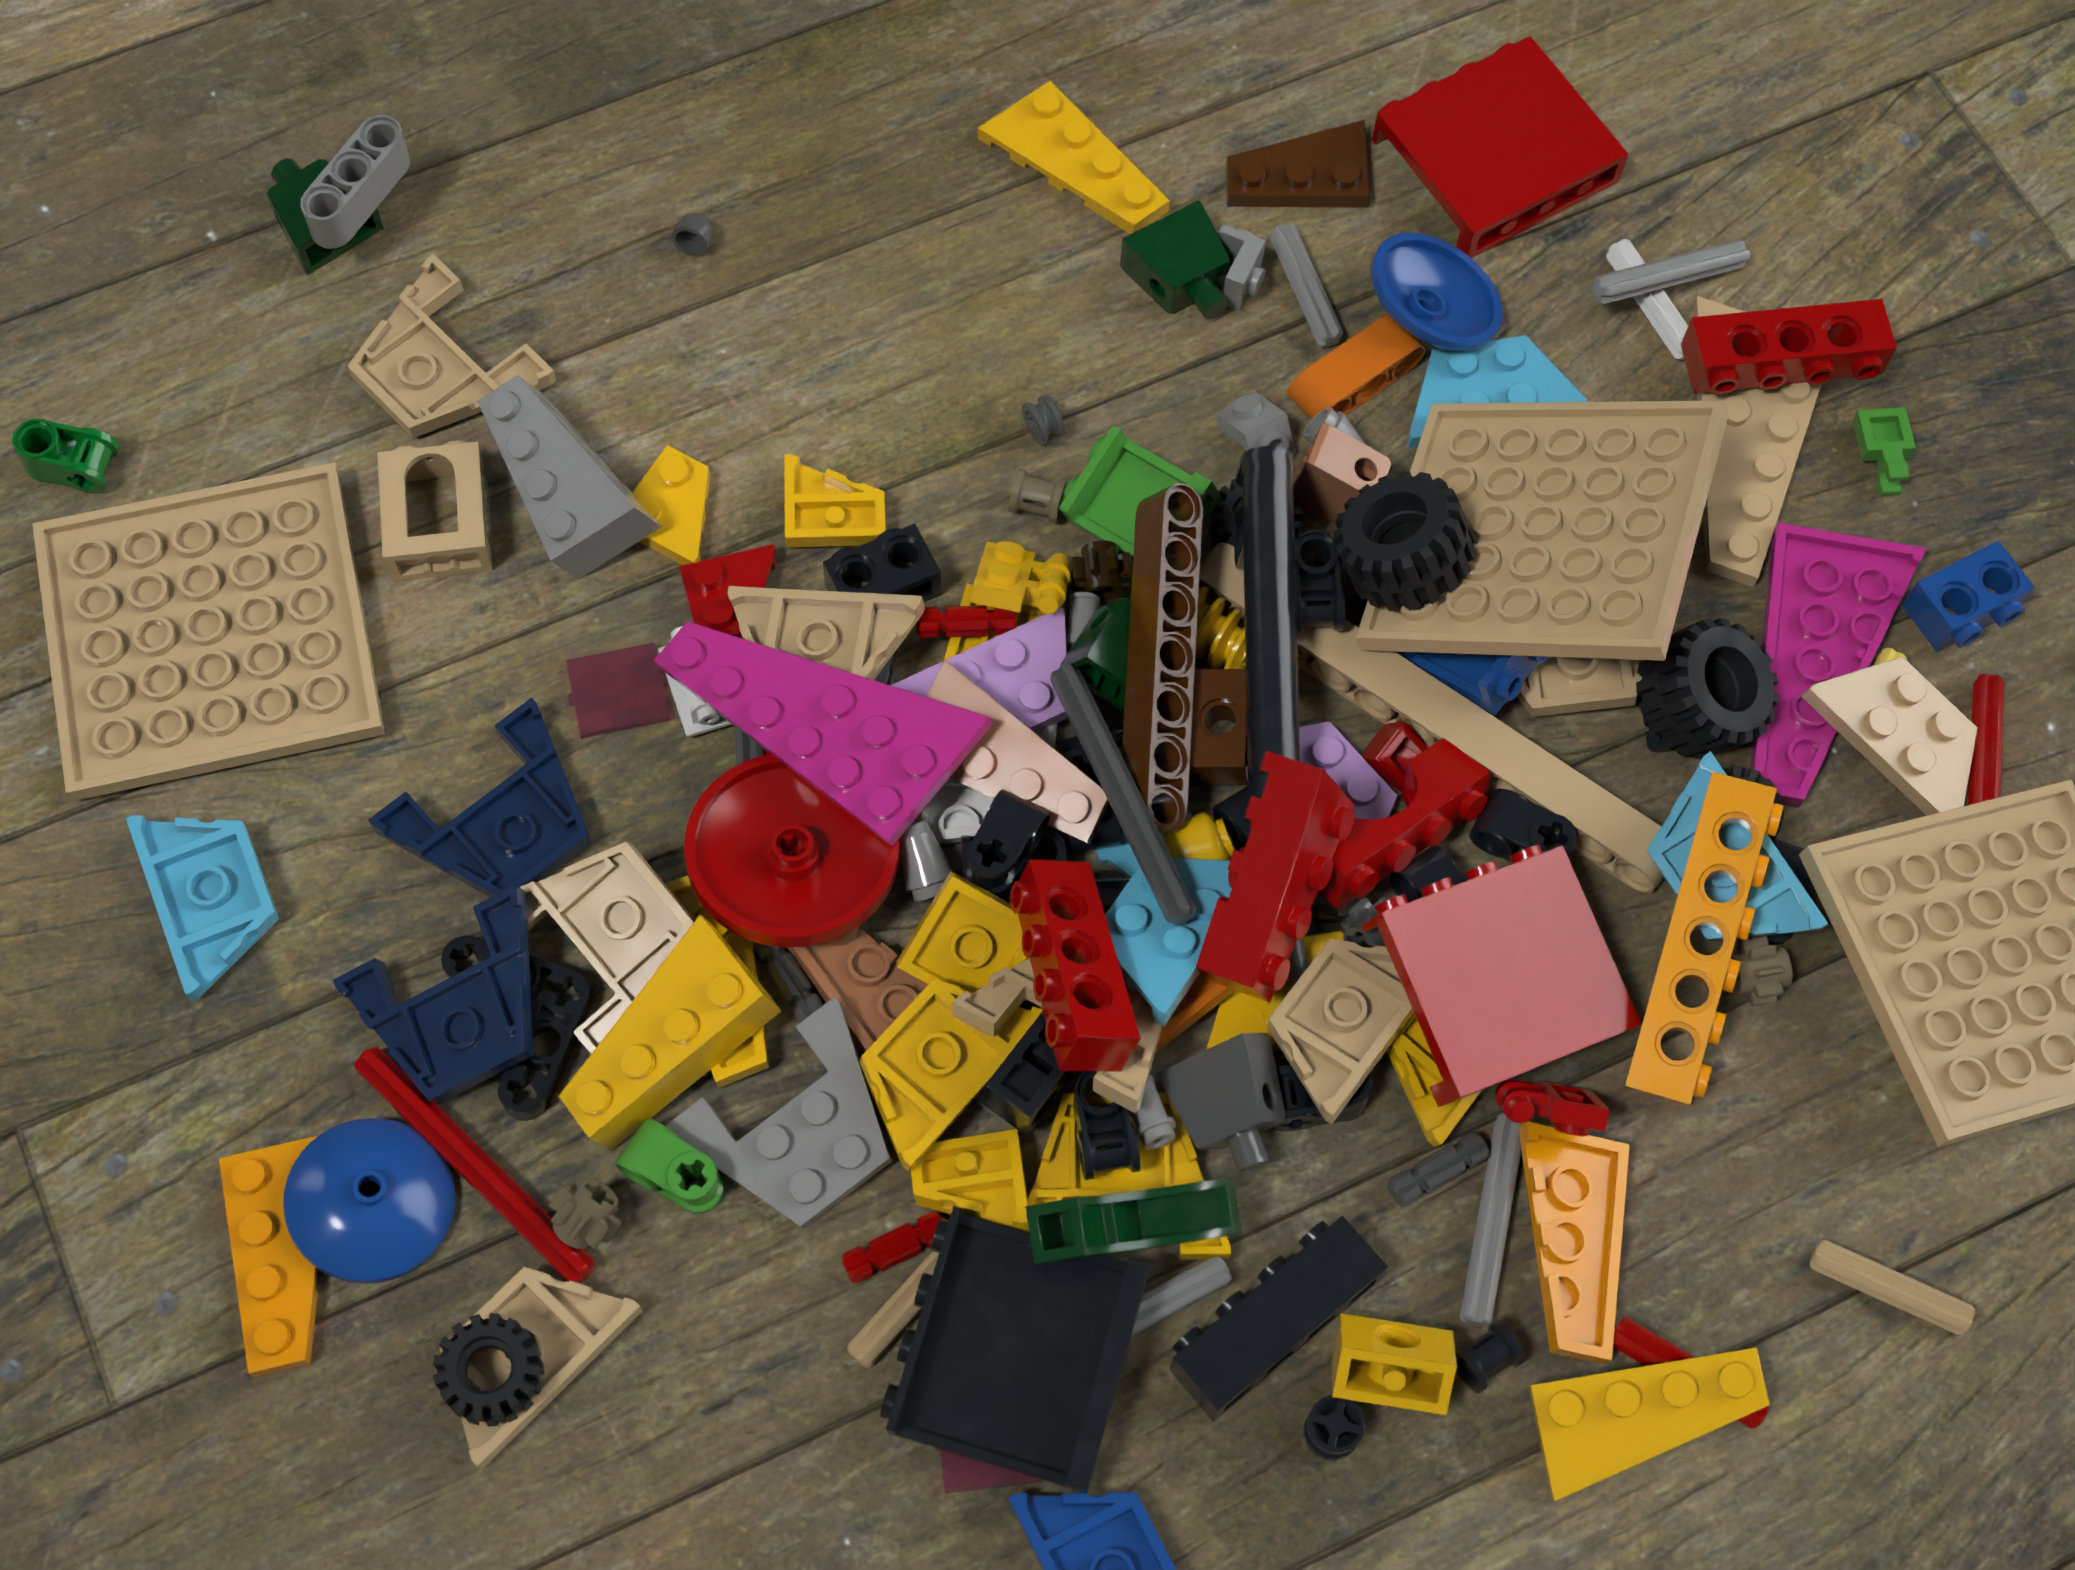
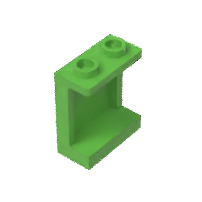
M1112 426L1107 435L1098 438L1089 453V462L1080 476L1073 478L1065 487L1059 509L1071 524L1098 540L1114 542L1117 544L1120 553H1130L1133 560L1136 511L1142 499L1176 483H1185L1193 487L1200 496L1203 507V526L1222 496L1210 479L1196 471L1193 475L1188 474L1127 438L1121 429Z

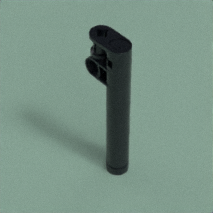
M1261 446L1245 451L1241 455L1235 474L1236 484L1243 488L1242 509L1235 528L1234 560L1236 569H1244L1248 779L1251 781L1248 785V804L1251 796L1262 797L1269 776L1268 772L1260 770L1266 751L1300 762L1293 455L1290 450L1276 446Z

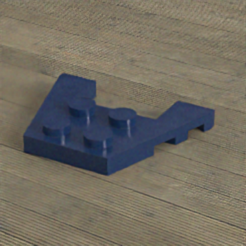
M530 698L495 724L497 734L525 764L522 768L442 828H438L407 792H404L368 819L371 828L376 834L490 898L514 885L521 887L530 882H538L547 878L589 846L592 842L538 705L533 698Z
M516 885L473 906L489 949L490 957L399 1004L386 965L376 958L333 979L335 987L342 996L347 997L360 1012L358 1015L364 1023L378 1034L390 1049L388 1052L427 1100L433 1103L440 1104L533 1056L527 897L525 891Z

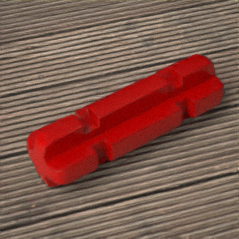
M986 605L945 606V611L938 612V607H925L924 613L916 622V630L918 636L922 638L939 637V632H946V637L987 636V631H994L996 636L1017 627V614L1013 611L995 607L994 610H987Z
M931 1211L917 1218V1224L913 1226L908 1222L868 1241L869 1247L865 1249L860 1245L845 1252L841 1256V1260L848 1278L852 1283H858L873 1276V1270L876 1268L884 1271L921 1253V1247L925 1245L930 1249L938 1221L942 1218L937 1211Z

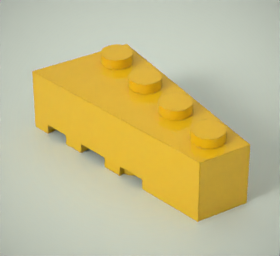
M700 914L560 1093L559 1098L588 1138L612 1151L641 1126L645 1118L651 1119L779 1014L781 1009L721 932Z

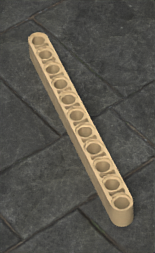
M1221 542L1213 548L1200 564L1199 589L1205 585L1209 588L1205 602L1207 605H1211L1220 597L1226 600L1222 615L1225 617L1239 608L1242 614L1238 626L1243 628L1245 626L1244 569H1236L1234 546ZM1346 619L1343 631H1334L1332 626L1301 627L1300 632H1297L1298 667L1383 724L1405 721L1428 747L1444 737L1490 772L1486 789L1487 793L1491 794L1494 789L1498 788L1508 789L1546 810L1564 816L1571 821L1576 829L1577 839L1573 850L1627 886L1642 893H1651L1660 883L1663 875L1648 855L1647 849L1662 826L1395 651L1361 650L1356 640L1359 628ZM1555 828L1554 834L1558 835L1560 830Z

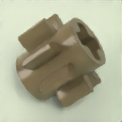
M1767 936L1749 938L1747 941L1741 940V947H1736V954L1731 955V959L1741 961L1733 989L1734 994L1749 995L1752 1006L1777 1002V995L1784 993L1782 987L1790 986L1793 978L1792 965L1786 949L1782 946H1769Z
M586 1179L582 1183L576 1180L571 1188L563 1185L549 1205L556 1211V1214L551 1219L555 1234L565 1244L576 1249H585L588 1246L596 1248L600 1241L608 1243L622 1223L614 1216L619 1209L615 1193L608 1186L594 1179Z

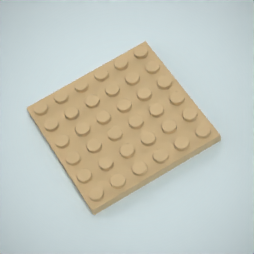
M1725 400L1432 404L1410 473L1412 476H1416L1420 472L1428 473L1431 475L1432 480L1439 477L1447 483L1448 488L1454 490L1474 538L1475 557L1474 560L1468 562L1471 569L1467 576L1457 579L1459 586L1451 593L1448 591L1440 595L1441 600L1433 604L1427 601L1421 603L1419 609L1409 611L1408 606H1402L1399 611H1388L1385 604L1377 608L1370 605L1369 601H1367L1356 635V640L1361 650L1665 661L1729 415Z
M335 462L32 523L65 791L71 801L385 735L340 474Z
M2072 780L1808 845L1799 854L1937 1147L2075 1108V786Z

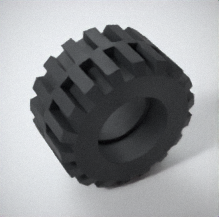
M1410 471L1399 472L1398 476L1394 478H1389L1388 475L1378 478L1379 482L1375 485L1369 486L1367 484L1359 489L1360 495L1358 497H1350L1344 504L1346 512L1338 514L1335 521L1338 529L1333 531V540L1337 546L1336 550L1357 594L1362 599L1367 598L1370 605L1380 608L1385 604L1388 611H1399L1402 606H1408L1410 611L1419 609L1421 603L1427 601L1433 604L1441 600L1440 595L1445 591L1451 593L1459 586L1457 579L1467 576L1471 569L1468 562L1474 560L1475 557L1474 538L1457 495L1452 488H1448L1444 480L1439 477L1432 480L1431 475L1420 472L1416 476H1412Z
M1709 618L1672 633L1665 661L1644 660L1639 663L1637 673L1642 677V680L1636 682V693L1642 695L1643 703L1639 704L1642 715L1647 714L1650 720L1648 727L1653 734L1659 732L1662 736L1661 743L1668 749L1676 746L1677 754L1685 757L1694 755L1695 759L1703 758L1710 751L1713 755L1751 742L1753 739L1761 737L1767 731L1766 725L1771 724L1776 716L1772 707L1777 706L1779 702V694L1774 691V685L1778 684L1776 673L1771 671L1769 664L1772 663L1768 652L1763 654L1759 648L1761 642L1756 636L1748 637L1745 627L1739 623L1731 625L1729 619L1718 618L1712 620Z

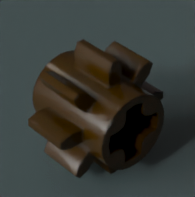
M1106 540L1090 542L1081 548V557H1072V583L1074 591L1085 589V592L1098 595L1100 603H1107L1119 599L1123 595V587L1132 586L1131 554H1119L1118 546L1114 542Z

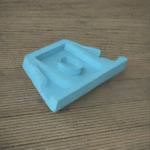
M1526 335L1491 340L1484 346L1472 350L1432 349L1407 443L1409 448L1418 447L1432 404L1589 401Z
M1711 751L1703 756L1685 790L1680 794L1671 809V813L1647 849L1648 855L1677 897L1711 774L1716 772L1727 775ZM1728 824L1719 831L1721 843L1730 850H1741L1750 843L1749 832L1739 824ZM1765 834L1759 854L1770 858L1762 887L1750 886L1745 907L1755 909L1748 937L1817 931L1825 928L1828 922L1770 837ZM1712 876L1704 884L1707 896L1715 902H1728L1736 895L1735 884L1726 876ZM1711 927L1698 928L1706 941L1722 940L1720 934Z
M132 815L127 817L126 821L185 995L192 1002L199 999L279 920V916L248 829L243 821L217 819L214 822L205 823L197 818L175 817V822L146 821L144 816Z
M1172 858L1196 906L1195 917L1187 920L1181 926H1175L1173 923L1166 921L1140 866L1105 914L1125 984L1131 991L1136 989L1152 1007L1151 1016L1157 1023L1165 1026L1201 972L1196 968V964L1217 900L1222 896L1229 898L1232 888L1228 883L1229 870H1227L1230 861Z

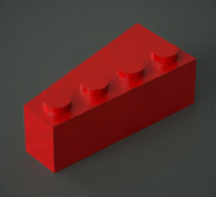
M1266 751L1260 770L1268 772L1269 776L1262 797L1251 796L1245 813V818L1251 819L1250 834L1246 846L1240 850H1233L1227 869L1229 870L1228 883L1232 888L1229 898L1222 896L1217 900L1196 968L1215 983L1270 1003L1275 990L1281 989L1288 978L1290 971L1289 957L1296 941L1301 940L1309 929L1312 919L1310 909L1318 890L1324 889L1331 878L1333 871L1332 858L1339 841L1345 840L1352 829L1355 805L1325 770Z

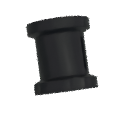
M1500 1320L1490 1324L1487 1333L1466 1347L1461 1345L1455 1346L1456 1371L1463 1382L1476 1394L1486 1390L1487 1381L1508 1367L1517 1368L1526 1361L1521 1344L1512 1331Z

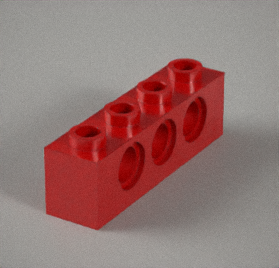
M1883 298L1692 317L1681 342L1693 394L1712 392L1719 395L1730 393L1735 389L1759 387L1764 390H1770L1785 384L1807 382L1810 385H1819L1830 380L1845 378L1868 380L1878 375H1883L1897 349Z
M1030 859L1019 881L1014 882L1012 886L1010 904L1013 913L1018 914L1023 932V953L1026 957H1029L1034 974V996L1038 1002H1041L1044 1011L1047 1044L1054 1049L1059 1071L1121 1072L1141 1037L1090 862Z

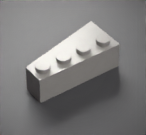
M519 375L513 377L477 401L551 562L576 578L581 579L662 527L641 506L633 493L611 472L603 459L589 447L579 432L549 398Z

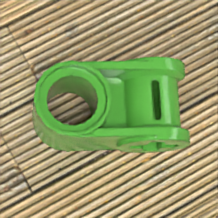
M645 1118L614 1163L618 1170L640 1186L659 1193L685 1211L693 1214H705L714 1210L724 1195V1183L713 1160L684 1142L670 1129L650 1118ZM704 1177L706 1183L702 1187L693 1184L688 1189L686 1186V1182L690 1178L699 1181Z

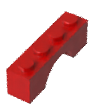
M1444 737L1408 761L1401 796L1407 808L1398 814L1382 819L1354 818L1349 835L1345 840L1339 841L1333 855L1331 878L1324 889L1318 890V894L1338 910L1356 897L1361 899L1367 896L1374 889L1378 881L1393 871H1402L1419 852L1429 845L1432 847L1437 846L1446 838L1450 830L1464 820H1474L1482 812L1487 803V796L1485 794L1490 772Z

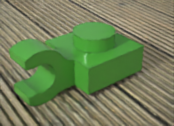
M1906 407L1857 410L1852 422L1862 462L1877 461V487L1880 495L1901 494L1902 490L1899 481L1908 480L1909 478L1908 465L1905 459H1911L1916 449Z

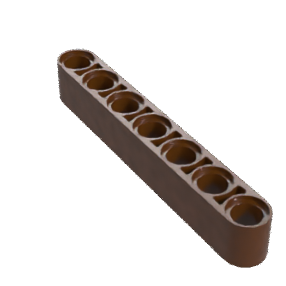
M1176 483L1142 499L1137 506L1135 518L1122 758L1160 835L1180 828L1186 820L1188 808L1203 507L1199 494L1193 487L1185 483Z

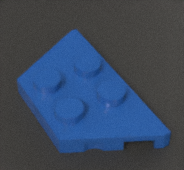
M1136 1492L1107 1493L1106 1495L1063 1493L1061 1496H1027V1493H1016L1008 1497V1502L1042 1570H1176Z

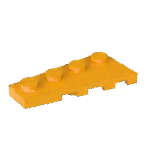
M1528 1121L1522 1123L1518 1128L1550 1353L1605 1364L1612 1361L1630 1144L1590 1135L1575 1136L1555 1130V1127Z
M317 1136L219 1158L248 1374L253 1378L311 1364L318 1292L316 1291L318 1269L309 1263L294 1245L286 1226L283 1199L286 1180L295 1160Z

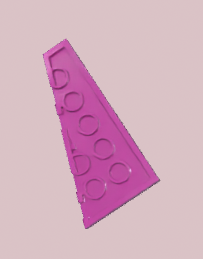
M1777 522L1771 541L1761 651L1763 654L1768 652L1772 663L1769 665L1772 673L1777 675L1778 684L1774 685V691L1779 694V702L1777 706L1772 707L1776 716L1771 724L1766 725L1767 731L1761 737L1753 739L1750 769L1753 768L1759 771L1766 779L1769 778L1773 782L1774 788H1777V792L1780 793L1782 798V805L1800 807L1837 732L1801 695L1814 684L1870 666L1890 625L1891 619L1927 548Z
M688 621L654 659V662L661 670L891 846L897 842L993 725L991 718Z

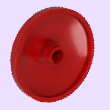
M772 754L742 762L710 784L700 796L690 814L684 838L687 875L693 892L703 908L713 919L734 934L747 940L776 947L817 945L839 938L856 929L867 921L885 901L895 881L899 865V839L893 846L889 845Z

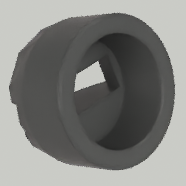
M689 213L677 222L671 235L672 241L685 254L691 256L703 255L712 241V225L707 217L699 213Z

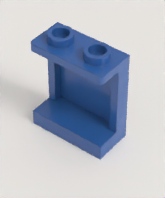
M1395 651L1493 715H1496L1507 701L1513 700L1518 695L1524 680L1538 663L1541 664L1549 658L1544 656Z

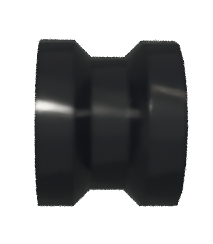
M1332 1395L1321 1398L1313 1405L1304 1423L1303 1436L1306 1445L1314 1455L1324 1460L1337 1461L1346 1458L1361 1441L1365 1432V1419L1361 1409L1353 1400L1334 1398ZM1319 1425L1325 1427V1430L1327 1431L1329 1436L1325 1433L1323 1428L1319 1427Z

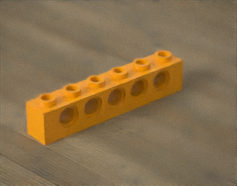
M1712 772L1625 1088L1686 1106H1690L1693 1095L1704 1098L1712 1066L1702 1064L1707 1043L1719 1044L1727 1015L1716 1011L1721 991L1733 992L1741 961L1731 959L1735 940L1739 938L1747 941L1755 909L1745 907L1750 886L1762 887L1770 858L1759 854L1765 834L1776 836L1784 805L1774 803L1777 788ZM1728 824H1739L1749 832L1750 843L1741 850H1730L1721 843L1719 831ZM1715 875L1726 876L1735 884L1736 895L1728 902H1715L1707 896L1704 889L1705 882ZM1711 927L1720 934L1722 947L1712 955H1702L1691 946L1690 935L1697 928ZM1693 978L1705 985L1708 997L1703 1005L1689 1008L1678 1001L1675 989L1682 980ZM1673 1030L1687 1033L1693 1042L1692 1054L1680 1061L1668 1058L1661 1049V1040L1666 1033Z

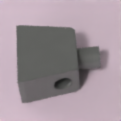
M1241 1033L1157 1072L1161 1084L1197 1148L1208 1150L1229 1146L1239 1173L1258 1168L1269 1162L1259 1133L1282 1123L1285 1120L1286 1114L1268 1033Z

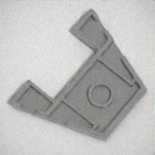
M835 997L795 1026L828 1072L748 1134L737 1141L704 1097L665 1125L666 1128L678 1135L684 1142L711 1158L717 1169L804 1229L892 1162L881 1123L859 1063V1055L846 1022L847 1018L844 1009Z

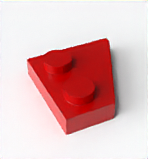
M774 544L679 566L693 623L743 639L734 608L727 593L728 587L767 588L766 585L771 569H775L777 565Z

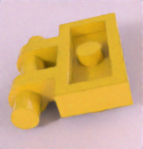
M987 541L974 580L970 602L1018 613L1021 612L1022 604L1037 607L1045 614L1055 613L1065 602L1067 585L1072 575V568L1068 557L1062 553H1056L1042 563L1034 561L1036 552L1025 550L1017 543L1009 541L992 543Z

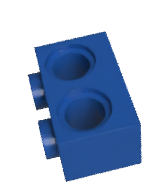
M1997 541L1918 581L1902 606L1934 650L1939 652L1953 644H1956L1958 648L1965 647L1984 633V628L1994 623H1997L1999 627H2003L2017 619L2025 611L2023 603L2035 587L2000 541ZM1986 587L1993 589L1997 594L1989 591ZM1944 607L1953 610L1957 615L1948 612Z

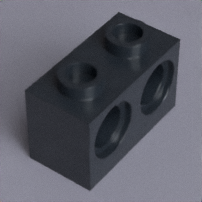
M915 523L902 529H888L871 542L856 548H842L835 552L830 559L823 561L824 580L828 591L922 596L924 602L941 596V571ZM901 561H907L914 564L913 566L905 569H900L893 566L895 563ZM856 580L868 583L861 588L847 586L848 583Z
M1044 1011L1040 1013L989 1079L984 1089L983 1105L1026 1136L1029 1135L1076 1073V1071H1059L1054 1049L1049 1047L1046 1041Z

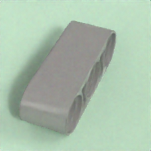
M376 115L364 121L304 192L300 207L311 237L320 247L327 249L338 248L349 242L407 172L410 166V155L402 128L393 117Z

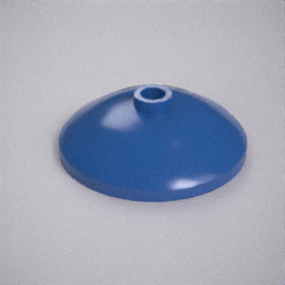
M1401 233L1386 239L1373 255L1370 274L1377 298L1387 314L1413 337L1441 349L1464 351L1484 346L1497 333L1503 317L1499 294L1483 269L1460 249L1433 236L1420 233Z
M381 1118L348 1121L332 1127L317 1136L295 1160L284 1189L283 1206L286 1226L294 1245L302 1256L323 1273L352 1283L371 1284L390 1281L402 1277L421 1266L436 1252L444 1241L455 1209L453 1176L447 1161L414 1128L400 1122ZM365 1182H375L380 1187L379 1193L373 1197H365L358 1190Z

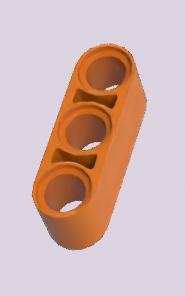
M1387 314L1303 370L1290 384L1287 395L1310 420L1326 407H1331L1335 412L1342 411L1347 416L1409 373L1422 359L1425 347L1415 337L1403 330Z

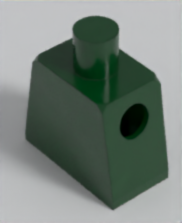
M286 158L279 161L273 167L271 177L277 184L269 188L266 194L279 226L307 275L384 229L378 209L376 208L352 239L344 246L327 249L317 245L311 237L300 204L304 192L329 162L326 159H318L301 169L295 160Z
M1199 200L1122 238L1120 267L1167 313L1176 314L1194 304L1205 319H1212L1226 309L1228 300L1221 290L1224 289L1225 278L1230 268V260L1204 206Z
M1121 597L1099 608L1092 615L1061 665L1070 663L1073 668H1078L1091 692L1124 713L1131 599Z

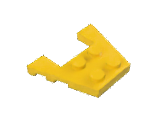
M1063 1093L1042 1161L1028 1198V1206L1075 1197L1126 1193L1204 1181L1188 1131L1167 1093L1158 1094L1167 1116L1175 1119L1176 1128L1173 1130L1175 1139L1166 1146L1154 1150H1146L1143 1143L1138 1142L1141 1161L1140 1172L1131 1173L1129 1168L1096 1173L1094 1179L1086 1181L1082 1173L1077 1144V1127L1073 1111L1074 1093ZM1098 1093L1084 1094L1085 1101L1095 1108H1104L1113 1102ZM1129 1111L1131 1122L1133 1123L1136 1131L1137 1128ZM1227 1236L1179 1244V1260H1208L1214 1256H1220L1223 1260H1227L1231 1255V1245Z

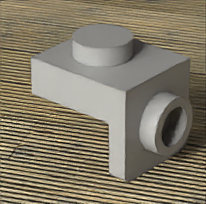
M1221 225L1217 234L1229 256L1230 265H1232L1225 278L1223 295L1228 300L1227 307L1240 311L1247 295L1255 297L1262 284L1265 270L1261 267L1266 240L1256 237L1247 230Z
M1257 392L1236 399L1232 405L1215 413L1219 430L1243 446L1245 451L1261 446H1276L1290 450L1292 455L1295 454V446L1287 413Z

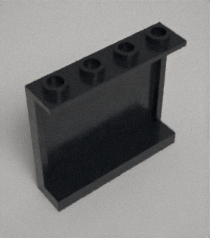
M953 1206L950 1219L940 1218L933 1236L931 1251L939 1253L933 1275L923 1272L917 1288L914 1306L922 1308L916 1330L906 1328L899 1347L897 1361L905 1363L899 1386L890 1383L884 1396L880 1417L888 1419L886 1431L888 1434L1081 1493H1087L1151 1264L1130 1257L1128 1262L1104 1255L1063 1262L1034 1264L1029 1233L965 1215L962 1212V1208Z

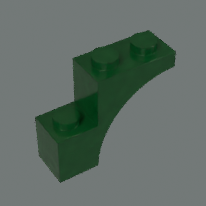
M1233 1177L1126 1193L1075 1197L1025 1206L1034 1264L1063 1262L1111 1253L1143 1251L1242 1234Z

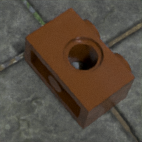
M1195 669L1189 785H1248L1246 669ZM1220 720H1228L1235 724L1232 730L1225 734H1215L1209 731L1211 725Z

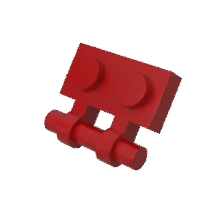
M1508 1079L1501 1082L1495 1090L1497 1105L1512 1122L1525 1123L1536 1115L1546 1117L1550 1122H1555L1554 1129L1565 1134L1588 1136L1589 1129L1606 1130L1609 1108L1590 1089L1537 1080V1083Z

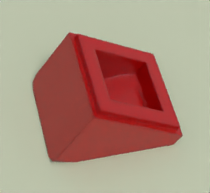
M1405 721L1388 723L1381 727L1360 755L1385 782L1402 792L1408 761L1429 747Z

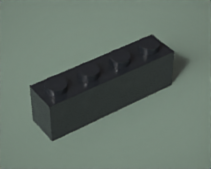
M1341 1216L1331 1226H1328L1324 1220L1316 1224L1300 1239L1299 1244L1303 1247L1301 1251L1289 1261L1282 1255L1277 1257L1257 1276L1261 1282L1258 1287L1246 1297L1240 1290L1235 1292L1216 1309L1215 1314L1219 1319L1204 1332L1198 1326H1195L1173 1345L1172 1349L1177 1354L1172 1358L1169 1368L1170 1372L1213 1422L1335 1320L1340 1313H1343L1381 1281L1388 1266L1344 1216Z

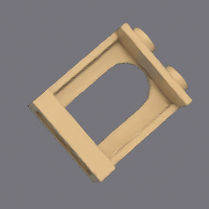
M456 440L440 446L421 448L401 446L393 451L377 452L382 556L392 582L493 571L492 551L486 532L483 474L486 473V465L479 442ZM455 477L458 531L408 537L405 482Z

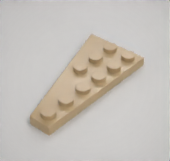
M1696 296L1692 306L1693 317L1745 312ZM1807 382L1785 384L1770 390H1764L1759 387L1735 389L1730 393L1720 395L1713 394L1712 392L1697 393V401L1725 400L1729 414L1703 517L1705 571L1750 587H1754L1822 384L1810 385Z

